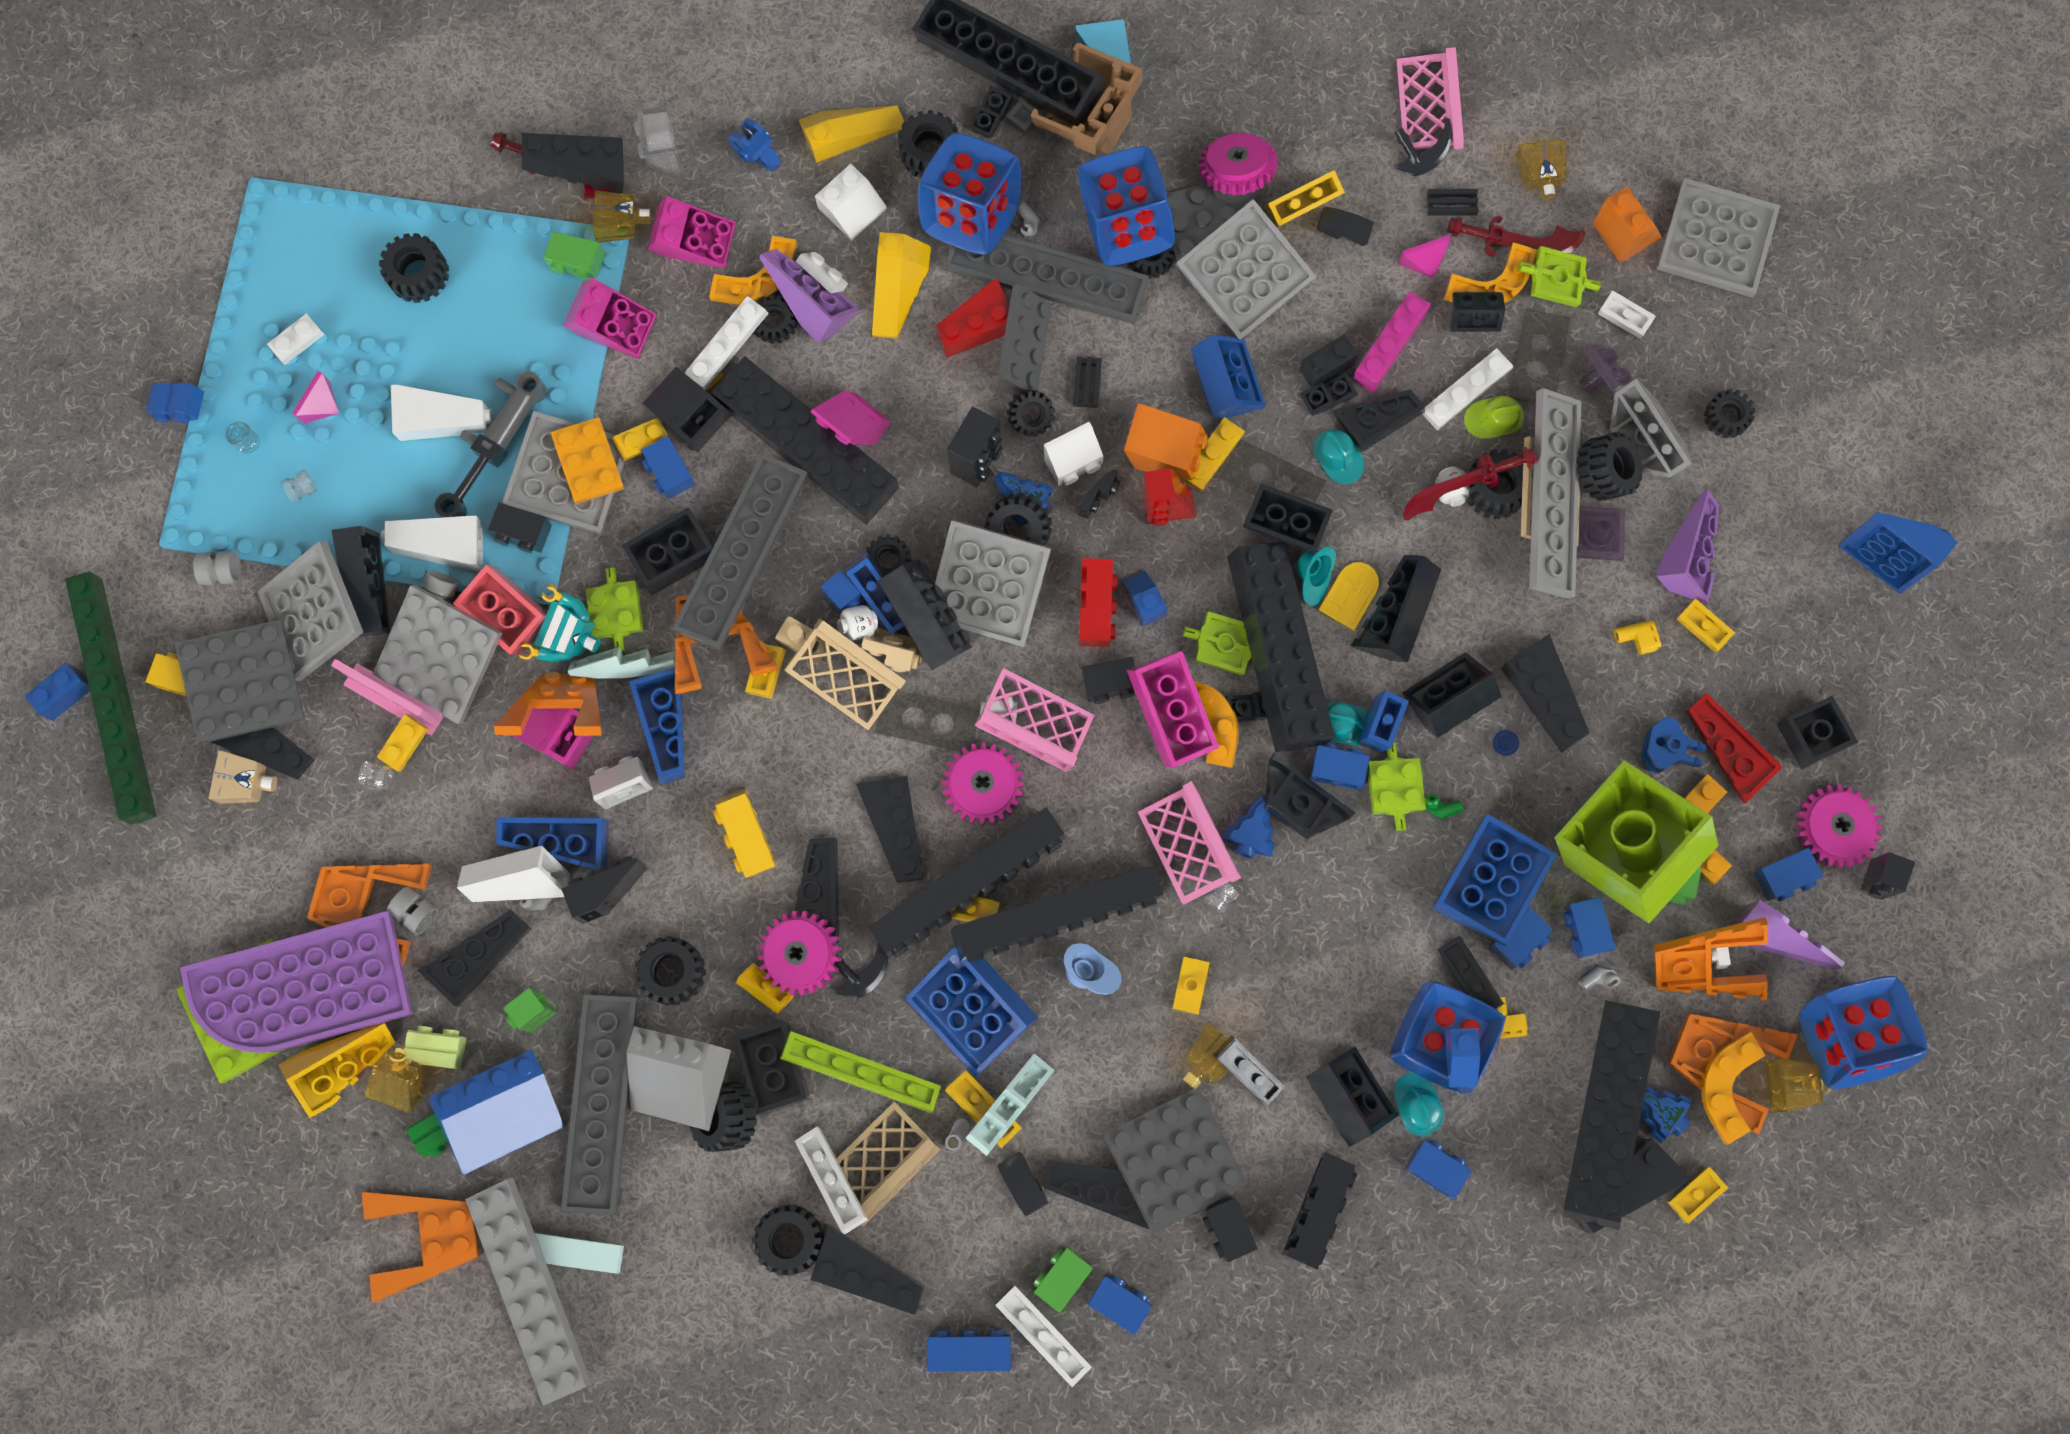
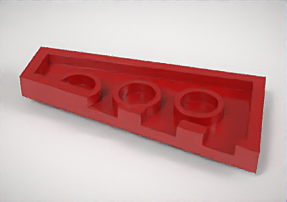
M1707 692L1686 711L1744 804L1783 768Z

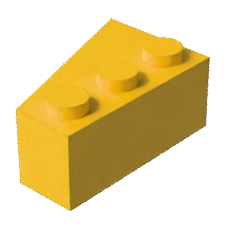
M747 788L718 798L715 805L717 809L713 810L718 825L723 824L727 832L723 834L728 849L733 848L736 854V858L733 859L738 873H744L745 878L775 867V860L758 822L756 811L749 800Z

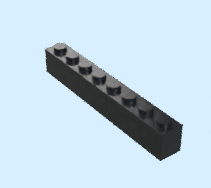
M1152 865L956 925L951 929V934L960 961L968 959L969 963L983 959V954L992 951L994 955L1010 950L1009 946L1014 944L1024 947L1034 943V938L1043 936L1044 939H1050L1060 935L1059 931L1068 928L1069 932L1084 927L1083 923L1093 920L1094 924H1098L1108 920V915L1117 913L1119 917L1132 913L1133 907L1142 905V908L1146 909L1158 904L1157 900L1164 894Z

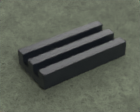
M1428 189V216L1477 215L1479 212L1477 207L1478 189ZM1442 197H1471V198H1442ZM1433 205H1472V207H1433Z
M1077 356L1073 406L1098 408L1102 358L1092 359V357H1087L1085 359L1082 356ZM1081 365H1086L1084 400L1079 401ZM1091 365H1096L1094 401L1090 402Z

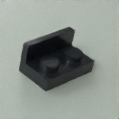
M1502 292L1453 293V311L1450 321L1451 332H1501L1506 310Z

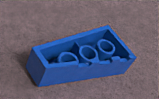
M675 668L629 681L660 785L685 778L682 693H675Z
M497 817L496 844L522 851L543 846L557 860L597 870L607 867L609 820L603 818Z

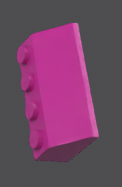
M1182 651L1146 661L1127 670L1163 766L1174 768L1219 748Z

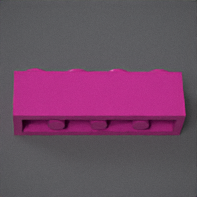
M1409 291L1357 368L1353 378L1354 382L1375 393L1426 317L1431 303Z

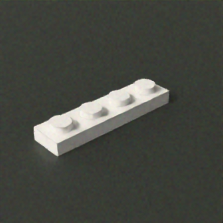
M747 296L686 370L685 374L706 391L769 313Z
M1496 348L1425 407V413L1422 415L1438 431L1510 372L1514 366Z
M817 1126L795 1140L841 1232L846 1234L867 1221L868 1218L822 1130Z
M1016 1285L995 1305L1071 1387L1092 1368Z

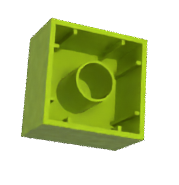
M1625 760L1555 836L1564 866L1648 924L1718 846L1711 815Z

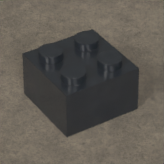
M1833 695L1776 723L1801 770L1858 743Z

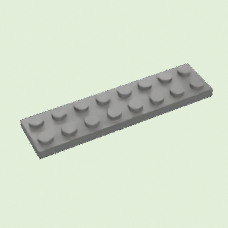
M1543 388L1536 391L1534 452L1537 462L1534 463L1529 588L1569 599L1575 597L1579 494V474H1577L1578 464L1576 460L1579 457L1578 451L1580 448L1581 401Z
M506 1179L465 1199L542 1405L544 1406L591 1385L590 1377L514 1179Z

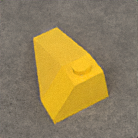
M898 105L820 111L799 119V123L816 163L902 130L901 125L904 123V119Z
M880 232L872 337H898L909 314L911 305L917 297L919 288L929 271L931 246L906 234Z
M383 1022L303 1050L278 1066L308 1117L312 1118L334 1105L341 1098L339 1093L349 1083L353 1086L359 1080L357 1075L366 1066H373L396 1042Z

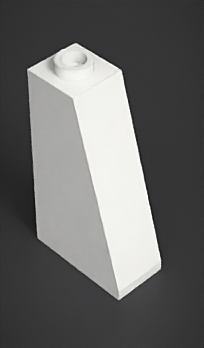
M391 385L392 433L399 441L460 436L464 430L472 434H482L487 431L490 426L489 424L493 422L492 411L488 409L482 400L401 385Z
M477 516L385 521V530L381 532L382 544L392 554L474 572H480L483 569V523Z
M538 846L462 866L457 888L472 902L564 897L562 888L568 886L567 883L570 881L571 874L543 846Z

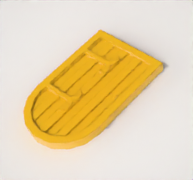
M1362 562L1347 565L1338 574L1335 583L1318 612L1354 631L1370 602L1376 596L1379 586V578L1376 571L1368 564Z

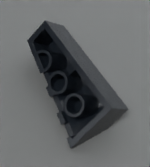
M1404 555L1387 583L1390 586L1383 596L1378 598L1375 603L1378 606L1371 619L1367 618L1362 626L1364 628L1363 633L1359 639H1354L1351 647L1388 661L1408 663L1442 569L1425 556Z

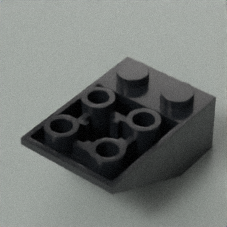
M675 367L643 402L651 412L697 453L731 417L726 408L678 367Z
M626 857L619 860L615 867L610 869L607 867L599 868L592 872L593 876L584 880L582 877L569 881L567 883L568 886L562 888V892L572 918L582 924H586L608 915L647 870L646 865L637 858Z

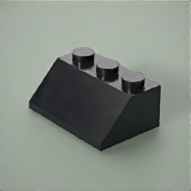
M1260 483L1243 527L1316 554L1333 510Z
M1466 652L1402 692L1424 727L1437 738L1502 697L1494 674Z
M1355 1046L1306 1076L1311 1088L1319 1097L1327 1114L1330 1115L1340 1135L1349 1147L1371 1136L1399 1116Z

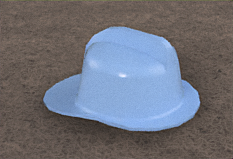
M1082 943L1073 944L1066 950L1064 965L1066 976L1071 984L1078 988H1087L1090 991L1103 995L1114 993L1119 989L1122 976L1118 967L1109 959L1098 953L1091 946Z

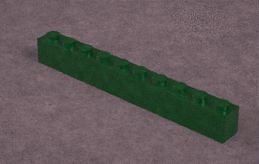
M90 571L65 578L118 818L131 825L155 818L157 816L103 579Z

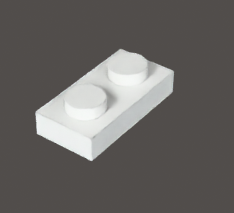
M816 252L800 254L796 262L830 293L844 291L848 283L842 278V274L839 271L830 268L824 262L825 260L820 254Z
M1614 291L1611 292L1598 312L1600 316L1639 339H1642L1656 317Z
M306 313L267 343V345L280 361L286 365L324 336V333Z
M1728 947L1711 948V962L1714 970L1725 969L1731 964Z

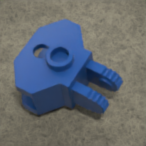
M746 118L740 127L749 140L733 132L728 139L730 146L745 162L750 161L754 164L757 161L768 171H774L779 166L781 160L779 155H776V152L770 147L773 142L770 140L769 133L756 121Z
M1665 717L1646 732L1641 757L1647 770L1656 774H1660L1671 765L1684 764L1702 767L1703 761L1701 759L1685 754L1686 749L1705 752L1706 745L1690 740L1689 736L1684 735L1676 719Z

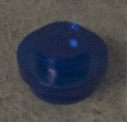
M1502 730L1494 736L1493 748L1499 755L1510 756L1518 750L1519 739L1514 732Z

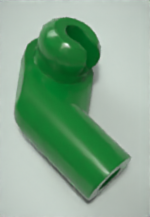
M1429 794L1425 798L1426 810L1438 818H1447L1464 811L1460 800L1445 804L1435 794Z

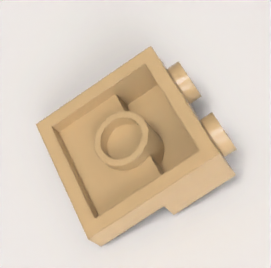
M877 627L872 636H865L863 638L861 649L868 650V653L874 656L886 655L884 665L891 666L893 671L906 672L911 669L917 670L919 663L923 661V655L913 638L909 635L898 632L891 635L888 630Z

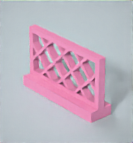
M1456 47L1446 48V53L1397 59L1402 127L1408 135L1416 130L1424 136L1419 142L1412 143L1413 147L1416 150L1433 147L1438 140L1432 134L1439 126L1444 129L1445 124L1443 122L1446 118H1449L1452 127L1450 146H1453L1454 149H1463L1464 137ZM1441 61L1442 68L1436 75L1427 69L1430 63ZM1413 65L1418 70L1410 78L1403 73L1402 66ZM1422 72L1431 78L1425 87H1422L1415 81ZM1435 82L1444 87V90L1438 97L1428 91ZM1410 85L1420 91L1413 100L1404 94ZM1423 95L1433 100L1426 110L1417 104ZM1437 104L1446 110L1440 119H1437L1430 113ZM1412 107L1422 113L1415 122L1406 117V114ZM1425 117L1435 123L1428 132L1418 126Z
M337 659L331 665L348 677L343 684L344 686L401 719L404 714L411 715L429 728L427 734L431 736L444 717L441 712L372 675V671L358 663L354 669Z
M1003 668L974 726L1067 772L1074 766L1077 760L1076 756L1095 715ZM1004 678L1013 681L1017 691L1005 694L1002 687ZM1028 691L1036 693L1040 703L1028 706L1024 693ZM1019 695L1023 708L1011 711L1007 698ZM1003 700L1008 713L998 715L990 711L992 703ZM1054 702L1060 706L1062 715L1051 718L1047 704ZM1042 707L1046 720L1035 723L1030 710ZM1025 712L1030 725L1024 727L1017 725L1013 715ZM1077 714L1086 720L1083 727L1074 730L1069 716ZM1064 718L1069 731L1058 735L1053 721ZM1048 723L1053 737L1045 739L1039 736L1036 727ZM1071 735L1074 743L1072 752L1062 747L1059 738Z
M1192 781L1183 785V789L1138 811L1183 905L1229 881L1234 882L1241 878ZM1183 797L1186 803L1183 815L1170 811L1172 803ZM1154 811L1164 813L1159 827L1150 824L1146 816ZM1189 811L1193 818L1187 816ZM1168 815L1181 819L1177 832L1164 828ZM1186 820L1197 825L1194 837L1181 834ZM1152 829L1158 831L1156 836ZM1162 832L1175 836L1171 849L1160 846L1159 840ZM1200 833H1201V835H1202L1204 841L1198 839ZM1179 838L1192 841L1188 855L1175 851ZM1197 843L1206 845L1209 849L1205 860L1192 856ZM1164 852L1169 853L1168 858H1166ZM1173 855L1186 858L1182 872L1171 868L1170 863ZM1211 856L1213 857L1215 863L1210 862ZM1191 860L1204 864L1199 878L1186 874ZM1208 866L1218 868L1222 875L1221 878L1213 882L1204 880ZM1175 875L1180 876L1179 881H1177ZM1184 878L1197 881L1195 891L1185 896L1181 889Z

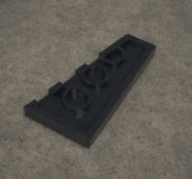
M274 727L211 741L213 744L259 762L297 780L315 760Z
M908 776L856 784L896 882L902 883L923 879Z
M835 837L809 839L802 869V881L796 896L798 898L795 911H799L800 917L803 911H809L810 917L813 914H818V922L826 919L828 922L825 927L835 928L833 933H831L832 937L839 936L838 839Z
M509 910L483 927L477 934L463 940L454 949L445 952L428 966L425 965L419 969L418 972L454 1006L458 1007L532 928L514 911Z
M1047 1161L1045 1189L1149 1229L1120 1170Z

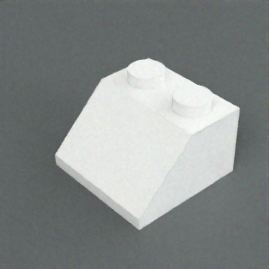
M852 164L847 166L815 195L818 209L851 241L887 209L870 182Z
M1090 422L1044 444V461L1058 486L1064 483L1065 485H1070L1078 480V476L1086 472L1088 474L1094 473L1101 468L1103 454Z
M625 757L618 762V765L611 768L609 766L602 767L594 772L595 775L589 777L594 801L605 810L653 789L645 767L638 757Z

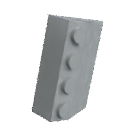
M634 1026L627 1049L630 1110L709 1131L731 1050Z

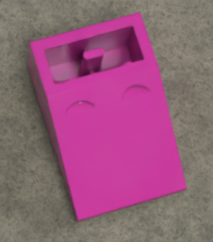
M666 196L658 205L647 250L667 258L725 268L736 222Z
M592 277L581 283L562 326L585 339L638 358L657 314Z
M844 390L811 410V413L817 417L815 421L826 429L830 427L836 432L835 437L846 445L848 443L853 445L860 444L862 446L875 445L892 422L855 391Z
M533 708L523 734L511 735L572 771L594 737L575 736L574 724L579 712L573 708Z

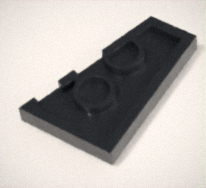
M1411 389L1381 397L1380 400L1367 404L1365 402L1355 404V407L1345 410L1342 408L1333 410V415L1361 452L1425 413V407Z

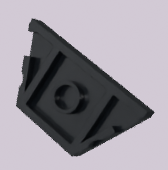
M1273 753L1269 758L1264 808L1305 839L1314 837L1354 816L1355 812L1277 754Z

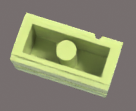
M417 1026L416 1031H407L404 1047L406 1051L405 1059L412 1061V1064L461 1070L467 1039L466 1037L459 1036L460 1031L443 1029V1033L438 1034L433 1033L432 1027Z

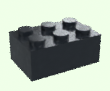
M973 406L971 407L947 448L952 475L975 487H978L981 481L985 482L991 472L989 466L993 460L997 461L1003 451V447H1001L1002 431L1000 430L998 419Z
M689 507L622 544L651 595L703 567L713 549Z
M785 1020L733 1036L747 1088L750 1091L749 1095L754 1098V1107L757 1109L756 1115L758 1116L811 1100L802 1067L780 1059L788 1034L791 1032L789 1023Z

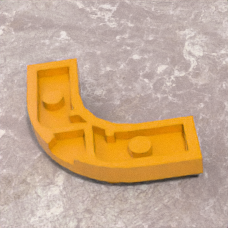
M772 236L769 251L777 249L794 261L797 240ZM764 266L757 274L744 278L714 274L709 298L715 302L740 305L747 296L755 302H762V297L765 296L768 299L770 295L776 294L779 289Z
M1513 242L1502 274L1495 280L1488 282L1475 281L1452 274L1443 300L1453 302L1452 295L1454 292H1502L1504 303L1509 302L1522 290L1530 276L1528 273L1518 272L1519 263L1523 261L1533 264L1537 250Z
M1194 681L1219 746L1218 749L1207 753L1206 763L1233 768L1239 737V727L1235 711L1231 708L1225 696L1217 689L1205 683Z
M1707 774L1684 799L1704 812L1709 813L1727 791ZM1714 850L1699 867L1702 868L1700 875L1711 885H1714L1732 865Z
M1752 1032L1745 1033L1720 1049L1712 1057L1705 1069L1704 1085L1701 1088L1702 1102L1710 1122L1724 1145H1729L1751 1131L1736 1108L1732 1097V1086L1736 1076L1742 1070L1766 1056Z

